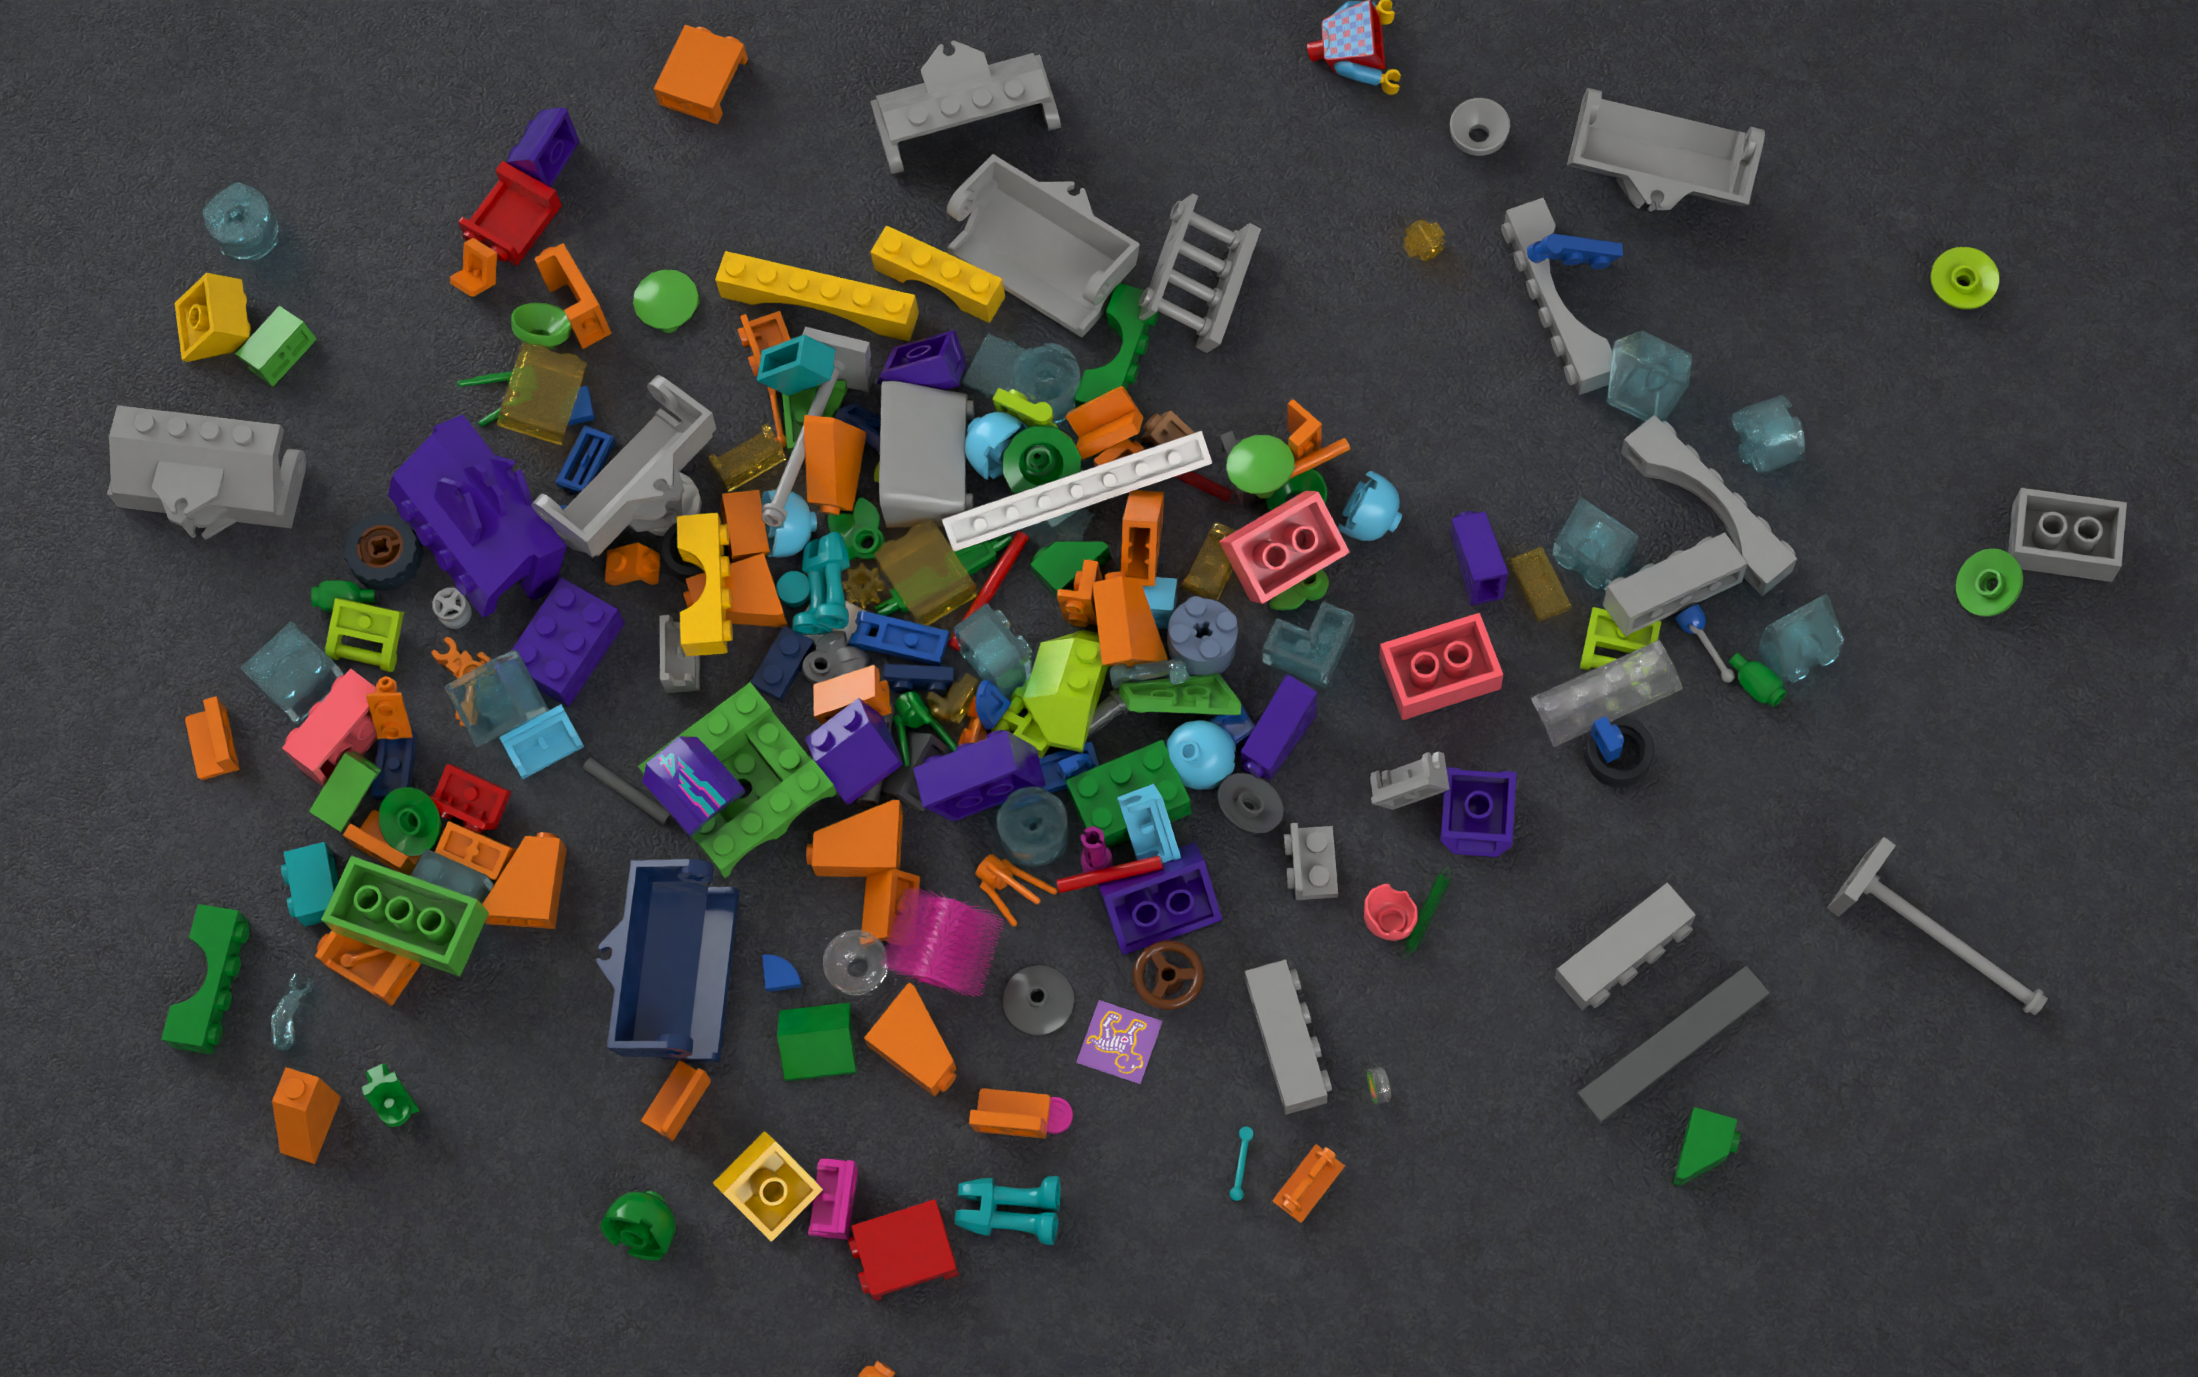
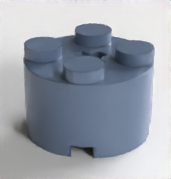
M1199 596L1189 598L1174 611L1169 620L1167 650L1174 667L1187 676L1212 675L1224 672L1230 666L1235 656L1238 634L1237 618L1220 602Z

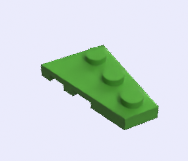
M1219 673L1120 683L1119 697L1129 711L1139 713L1169 712L1241 715L1240 700Z

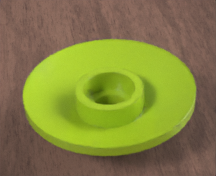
M1956 247L1947 250L1936 259L1931 270V285L1936 295L1946 304L1958 309H1975L1985 305L1994 297L1999 286V272L1995 263L1988 255L1975 248ZM1964 280L1968 286H1962L1957 281Z

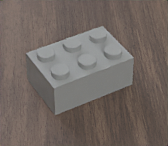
M2020 488L2012 505L2008 553L2015 557L2023 570L2112 582L2122 567L2127 502Z

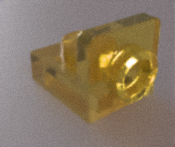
M966 673L961 681L956 680L947 694L948 701L930 692L927 696L928 704L931 708L930 712L944 722H948L950 719L959 725L967 713L973 697L977 695L979 688L978 679Z

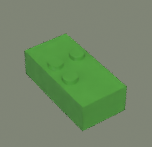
M351 856L321 920L334 933L460 977L489 912L478 899Z

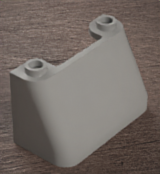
M899 381L882 382L879 497L886 528L944 526L942 519L974 508L973 493H967L965 485L966 453L964 449L966 427H968L969 421L975 419L974 400H968L966 393Z

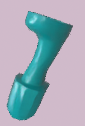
M831 532L821 537V539L809 541L805 545L802 570L808 574L810 607L809 611L800 612L793 617L792 629L800 634L825 635L833 632V628L843 629L849 623V612L845 605L841 572L849 568L850 564L844 539L838 532Z
M1047 1176L1038 1188L997 1186L993 1178L975 1179L958 1184V1197L966 1200L981 1201L980 1211L956 1210L955 1225L974 1233L988 1236L992 1233V1229L1023 1231L1035 1234L1041 1244H1055L1058 1230L1057 1213L1023 1214L997 1211V1204L1059 1211L1061 1199L1059 1176Z

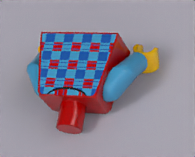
M1370 0L1347 1L1332 16L1323 20V39L1307 44L1310 60L1315 62L1325 59L1330 68L1339 76L1375 86L1381 83L1382 90L1386 94H1396L1400 86L1392 84L1388 80L1399 81L1401 74L1395 69H1391L1385 74H1382L1381 71L1386 69L1382 24H1391L1395 16V12L1391 11L1393 5L1391 0H1380L1378 5H1375Z

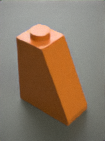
M805 415L804 440L807 502L819 506V512L823 514L839 516L840 510L853 512L867 432L836 418Z
M1130 491L1123 517L1121 572H1126V577L1139 578L1142 586H1155L1163 526L1164 492Z
M764 553L731 563L730 577H725V588H730L732 607L731 609H726V620H731L732 624L771 627L787 626L788 623ZM705 572L685 579L689 591L683 592L688 608L697 602L705 589Z
M1112 572L1105 574V580L1092 582L1102 665L1143 668L1168 663L1167 655L1141 580L1139 578L1126 577V572Z
M891 800L815 831L813 834V844H807V865L812 866L816 876L867 877L870 874L892 868L900 870L903 808L900 800Z
M540 832L537 833L536 837H524L482 904L489 912L485 921L486 924L556 929L567 851L566 846L557 835Z
M908 983L864 1039L870 1049L935 1097L940 1090L945 1092L952 1085L957 1076L954 1073L957 1068L915 986Z
M287 1067L283 1072L272 1100L280 1153L315 1164L341 1096L319 1077Z

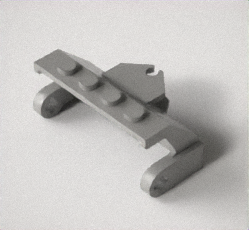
M952 41L951 46L955 53L947 56L943 53V44H940L921 69L924 83L878 95L876 100L871 101L874 119L891 175L904 171L897 144L907 139L1040 103L1047 130L1051 131L1061 128L1058 110L1040 54L1035 56L1034 53L988 65L985 54L982 51Z
M1591 88L1586 89L1567 165L1616 177L1617 183L1633 206L1638 209L1646 203L1650 205L1647 208L1649 212L1655 209L1671 210L1687 194L1730 205L1745 206L1749 204L1764 143L1765 130L1750 126L1747 133L1604 100L1601 99L1602 91Z
M992 154L956 190L948 203L947 214L958 221L964 220L971 213L965 229L950 243L948 254L1002 278L1004 290L1078 336L1083 337L1103 315L1115 287L1136 266L1140 244L1095 217L1084 188L1080 189L1078 195L1072 196L1068 191L1074 189V182H1038Z
M657 375L647 385V388L659 403L677 415L682 421L678 422L660 408L647 425L564 510L545 494H540L532 503L534 511L547 524L553 527L564 543L571 549L587 553L593 558L595 555L599 556L627 526H630L636 532L671 527L673 522L671 519L663 517L667 514L666 511L673 510L677 516H682V494L685 490L679 472L713 437L712 433L716 430V425L711 411L663 376Z
M117 405L109 434L111 481L107 495L120 508L166 513L170 522L182 526L192 538L196 537V526L198 528L206 527L202 537L208 539L235 522L292 528L306 470V455L303 450L287 449L280 469L278 453L284 430L278 424Z

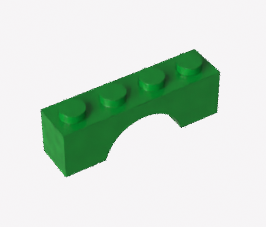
M1121 283L1115 287L1106 311L1108 326L1119 335L1123 344L1118 355L1110 363L1100 368L1085 370L1075 397L1076 408L1117 387L1123 386L1127 391L1129 383H1135L1139 372V365L1136 364L1139 354L1145 355L1149 344L1150 336L1147 335L1149 326H1155L1159 317V311H1157L1144 321L1138 319L1142 307L1139 305V300L1144 291L1143 289Z
M197 905L189 938L203 949L207 957L208 972L204 984L193 997L182 1003L170 1005L161 1040L171 1048L212 1055L215 1045H218L221 1041L223 1013L229 1009L232 993L230 987L232 979L239 973L241 945L246 943L250 930L248 919L238 910Z

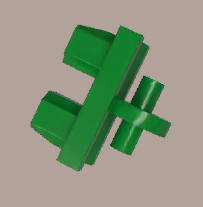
M385 1063L366 1072L369 1084L361 1087L362 1091L386 1126H401L409 1119L411 1114L419 1111L416 1101L395 1071L391 1073Z

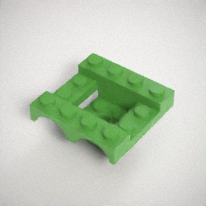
M751 682L679 735L683 737H698L740 784L748 783L752 786L749 796L739 798L735 802L732 801L692 837L724 878L730 875L736 863L753 848L768 840H776L786 833L792 821L807 807L823 798H832L837 794L834 784L789 733ZM673 739L671 742H669L667 745H665L663 748H661L659 751H657L655 754H653L651 757H649L647 760H645L638 766L643 776L645 772L646 763L649 762L658 753H660L675 739Z

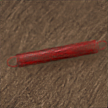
M1192 471L1187 472L1189 477L1190 475L1192 478L1194 476L1195 480L1199 478L1201 483L1202 481L1204 484L1208 482L1209 486L1211 487L1212 485L1213 487L1214 485L1216 490L1220 488L1221 492H1226L1230 498V493L1233 490L1206 477L1204 480L1203 476L1199 475L1198 477L1195 472L1193 474ZM1179 475L1174 476L1177 479L1184 481L1185 483L1187 482L1184 476L1182 479ZM1197 484L1193 485L1194 487L1197 486L1196 488H1199L1200 490L1203 489V491H1205L1206 493L1209 492V494L1214 495L1217 498H1223V501L1225 500L1222 494L1219 497L1217 492L1216 494H1213L1212 491L1210 493L1209 490L1207 491L1206 488L1204 490V488H1201L1200 485L1199 487Z

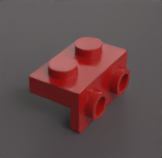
M447 764L434 796L429 797L435 803L441 817L452 819L455 816L464 820L463 827L477 833H482L483 829H497L512 791L453 764Z

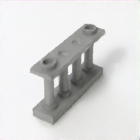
M1192 193L1183 201H1177L1170 213V219L1173 221L1150 285L1143 291L1140 297L1139 305L1142 307L1138 319L1144 321L1159 311L1197 330L1196 334L1199 335L1196 348L1208 353L1222 342L1261 228L1249 223L1239 231L1235 230L1232 232L1193 212L1198 196ZM1188 224L1226 243L1227 248L1230 249L1227 259L1221 260L1184 241L1183 238ZM1179 253L1217 272V277L1220 278L1217 287L1211 289L1172 269L1177 254ZM1167 282L1207 301V306H1209L1207 316L1201 318L1163 299L1162 296Z

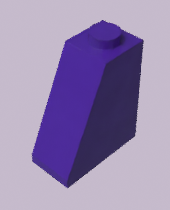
M1465 511L1458 514L1456 518L1451 519L1450 533L1470 606L1504 599L1508 572L1486 512Z
M1289 674L1286 675L1241 750V763L1247 773L1252 774L1255 778L1260 779L1262 776L1271 781L1316 717V691Z

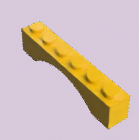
M725 251L715 278L721 298L751 305L783 303L814 308L848 319L876 334L909 342L919 315L916 297L913 294Z

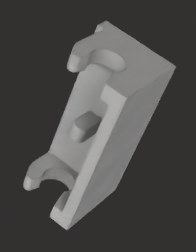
M670 615L660 616V681L666 693L700 691V656L686 657L681 646L680 622L673 621Z
M1439 751L1433 753L1432 756L1430 752L1422 755L1421 760L1393 770L1383 771V786L1378 770L1372 772L1370 777L1373 797H1371L1372 804L1391 810L1450 790L1444 753Z

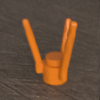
M990 854L980 863L975 875L982 880L980 888L990 896L1011 926L1015 927L1017 921L996 893L995 888L1002 890L1007 885H1010L1034 904L1040 903V899L1012 878L1013 874L1053 895L1057 894L1058 891L1053 886L1017 868L1007 859L1000 860L994 854Z

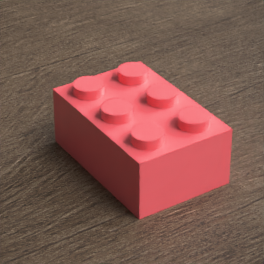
M1316 491L1302 492L1219 541L1249 600L1261 604L1350 553L1320 493Z
M1480 613L1380 644L1379 660L1402 720L1501 689L1503 672Z
M351 668L345 675H341L335 680L331 687V692L323 701L317 702L311 708L308 718L299 728H295L286 738L285 745L282 747L296 766L322 787L327 783L344 753L356 751L363 756L378 739L366 699V694L375 693L376 687Z

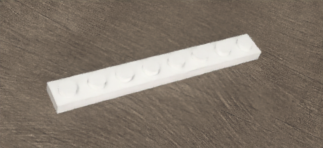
M1202 431L958 513L944 518L942 521L954 552L1212 464V460Z

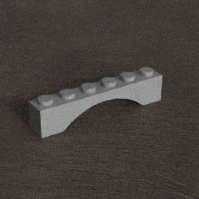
M1540 198L1506 210L1505 221L1501 225V230L1506 243H1512L1514 247V261L1520 272L1524 271L1528 279L1526 287L1532 300L1537 299L1541 308L1538 310L1541 323L1544 328L1549 327L1553 335L1551 338L1553 350L1556 356H1562L1565 362L1564 373L1570 386L1575 385L1578 394L1581 395L1616 383L1620 367L1608 340L1588 329L1565 307L1555 289L1550 273L1549 259H1545L1540 263H1534L1527 256L1529 245L1536 241H1542L1544 237L1550 234H1555V222L1544 198Z
M1653 415L1624 439L1621 454L1644 477L1661 479L1679 485L1697 495L1714 510L1724 523L1733 544L1748 563L1743 578L1763 597L1793 572L1797 561L1793 548L1787 542L1778 540L1771 532L1769 524L1762 517H1756L1747 508V503L1742 496L1736 492L1732 493L1724 485L1720 474L1712 468L1708 469L1700 461L1697 451L1690 445L1685 446L1676 437L1675 430L1668 422H1661Z

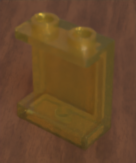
M522 342L501 406L497 426L562 446L570 416L585 374L587 362L581 361L574 354L563 353L561 355L549 351L542 344L530 345Z
M933 519L927 523H919L913 526L907 535L897 541L890 540L884 543L878 549V552L874 553L877 566L881 571H884L908 608L914 623L928 626L978 596L975 583Z

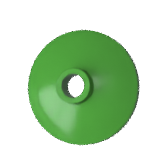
M1985 549L1975 553L1962 565L1957 576L1956 593L1959 602L1972 614L1982 617L1995 616L2006 611L2014 604L2021 592L2023 585L2021 566L2015 557L2001 549ZM1998 581L1997 587L1991 591V585Z

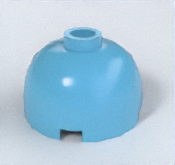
M1000 411L986 414L982 418H975L967 428L968 435L965 440L964 451L969 464L987 480L988 476L993 479L999 478L1003 475V451L1016 433L1029 427L1017 417Z
M1369 471L1365 475L1370 477V480L1366 484L1361 481L1358 483L1343 510L1342 516L1348 517L1345 526L1340 523L1338 526L1339 532L1359 541L1379 539L1387 530L1394 532L1402 518V514L1398 512L1400 506L1399 494L1394 485L1383 476Z
M776 490L764 491L761 498L762 508L764 504L772 502ZM792 491L784 507L788 514L786 520L778 527L765 523L770 550L769 555H767L768 557L782 558L797 554L809 542L811 532H815L817 529L815 512H810L809 506L802 496Z
M1205 720L1186 722L1176 728L1167 740L1166 748L1169 752L1170 760L1185 787L1196 790L1214 789L1221 785L1224 779L1230 776L1234 770L1235 763L1233 762L1236 746L1229 732L1219 724Z

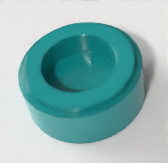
M791 571L785 573L778 580L777 593L781 602L786 606L800 607L810 599L809 580L803 573Z

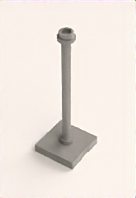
M805 327L802 335L805 334L835 349L834 371L831 380L820 384L808 415L822 417L836 381L846 380L847 388L869 393L873 384L872 368L870 366V342ZM804 424L771 503L764 504L761 510L762 520L767 525L778 527L787 518L788 514L784 507L805 458Z
M1883 837L1865 853L1828 905L1827 909L1839 917L1858 900L1862 893L1866 895L1871 893L2025 1004L2022 1008L2024 1012H2030L2035 1016L2042 1009L2048 999L2043 995L2042 990L2038 988L2032 992L1879 882L1880 877L1876 873L1896 846L1895 844Z

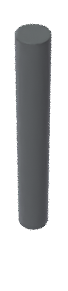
M589 758L585 762L584 770L666 826L673 817L664 807L593 758Z

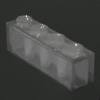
M1658 640L1531 698V701L1553 747L1591 731L1593 722L1604 716L1611 722L1680 691L1683 687L1672 660L1661 641Z

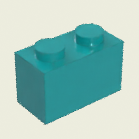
M805 334L764 349L761 352L757 381L787 396L831 380L834 371L835 349Z
M325 842L284 852L286 864L281 865V872L285 884L290 886L291 897H287L288 910L291 917H295L304 927L323 922L321 919L339 883L334 852Z

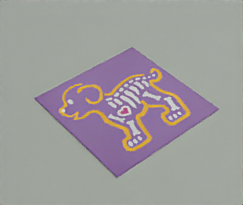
M1099 1000L1076 1063L1141 1084L1163 1021Z

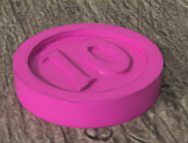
M1051 1097L1047 1133L1059 1134L1067 1130L1071 1125L1073 1112L1067 1101L1059 1097Z

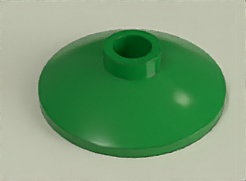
M413 787L395 789L384 798L380 806V829L385 840L392 848L404 855L417 856L428 852L437 843L441 831L440 814L433 800L423 791Z

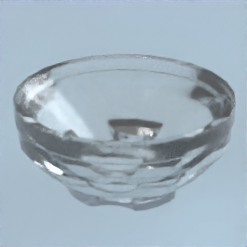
M861 930L844 932L835 937L825 950L823 956L824 973L828 981L837 990L849 995L866 994L881 984L886 975V968H888L886 967L888 962H885L888 961L886 960L888 958H886L887 955H884L887 954L881 941L869 932ZM854 959H863L868 963V970L861 977H853L848 973V965Z

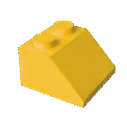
M205 273L175 302L182 361L190 362L232 353L250 338L251 327L247 320V298L243 291L242 279Z
M765 1131L713 1182L771 1242L823 1191L815 1180Z

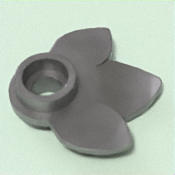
M833 631L825 634L818 640L816 651L809 653L805 657L802 671L810 682L816 684L865 668L870 662V657L860 648L847 646V637L844 631ZM820 662L826 666V669L819 670L814 664Z

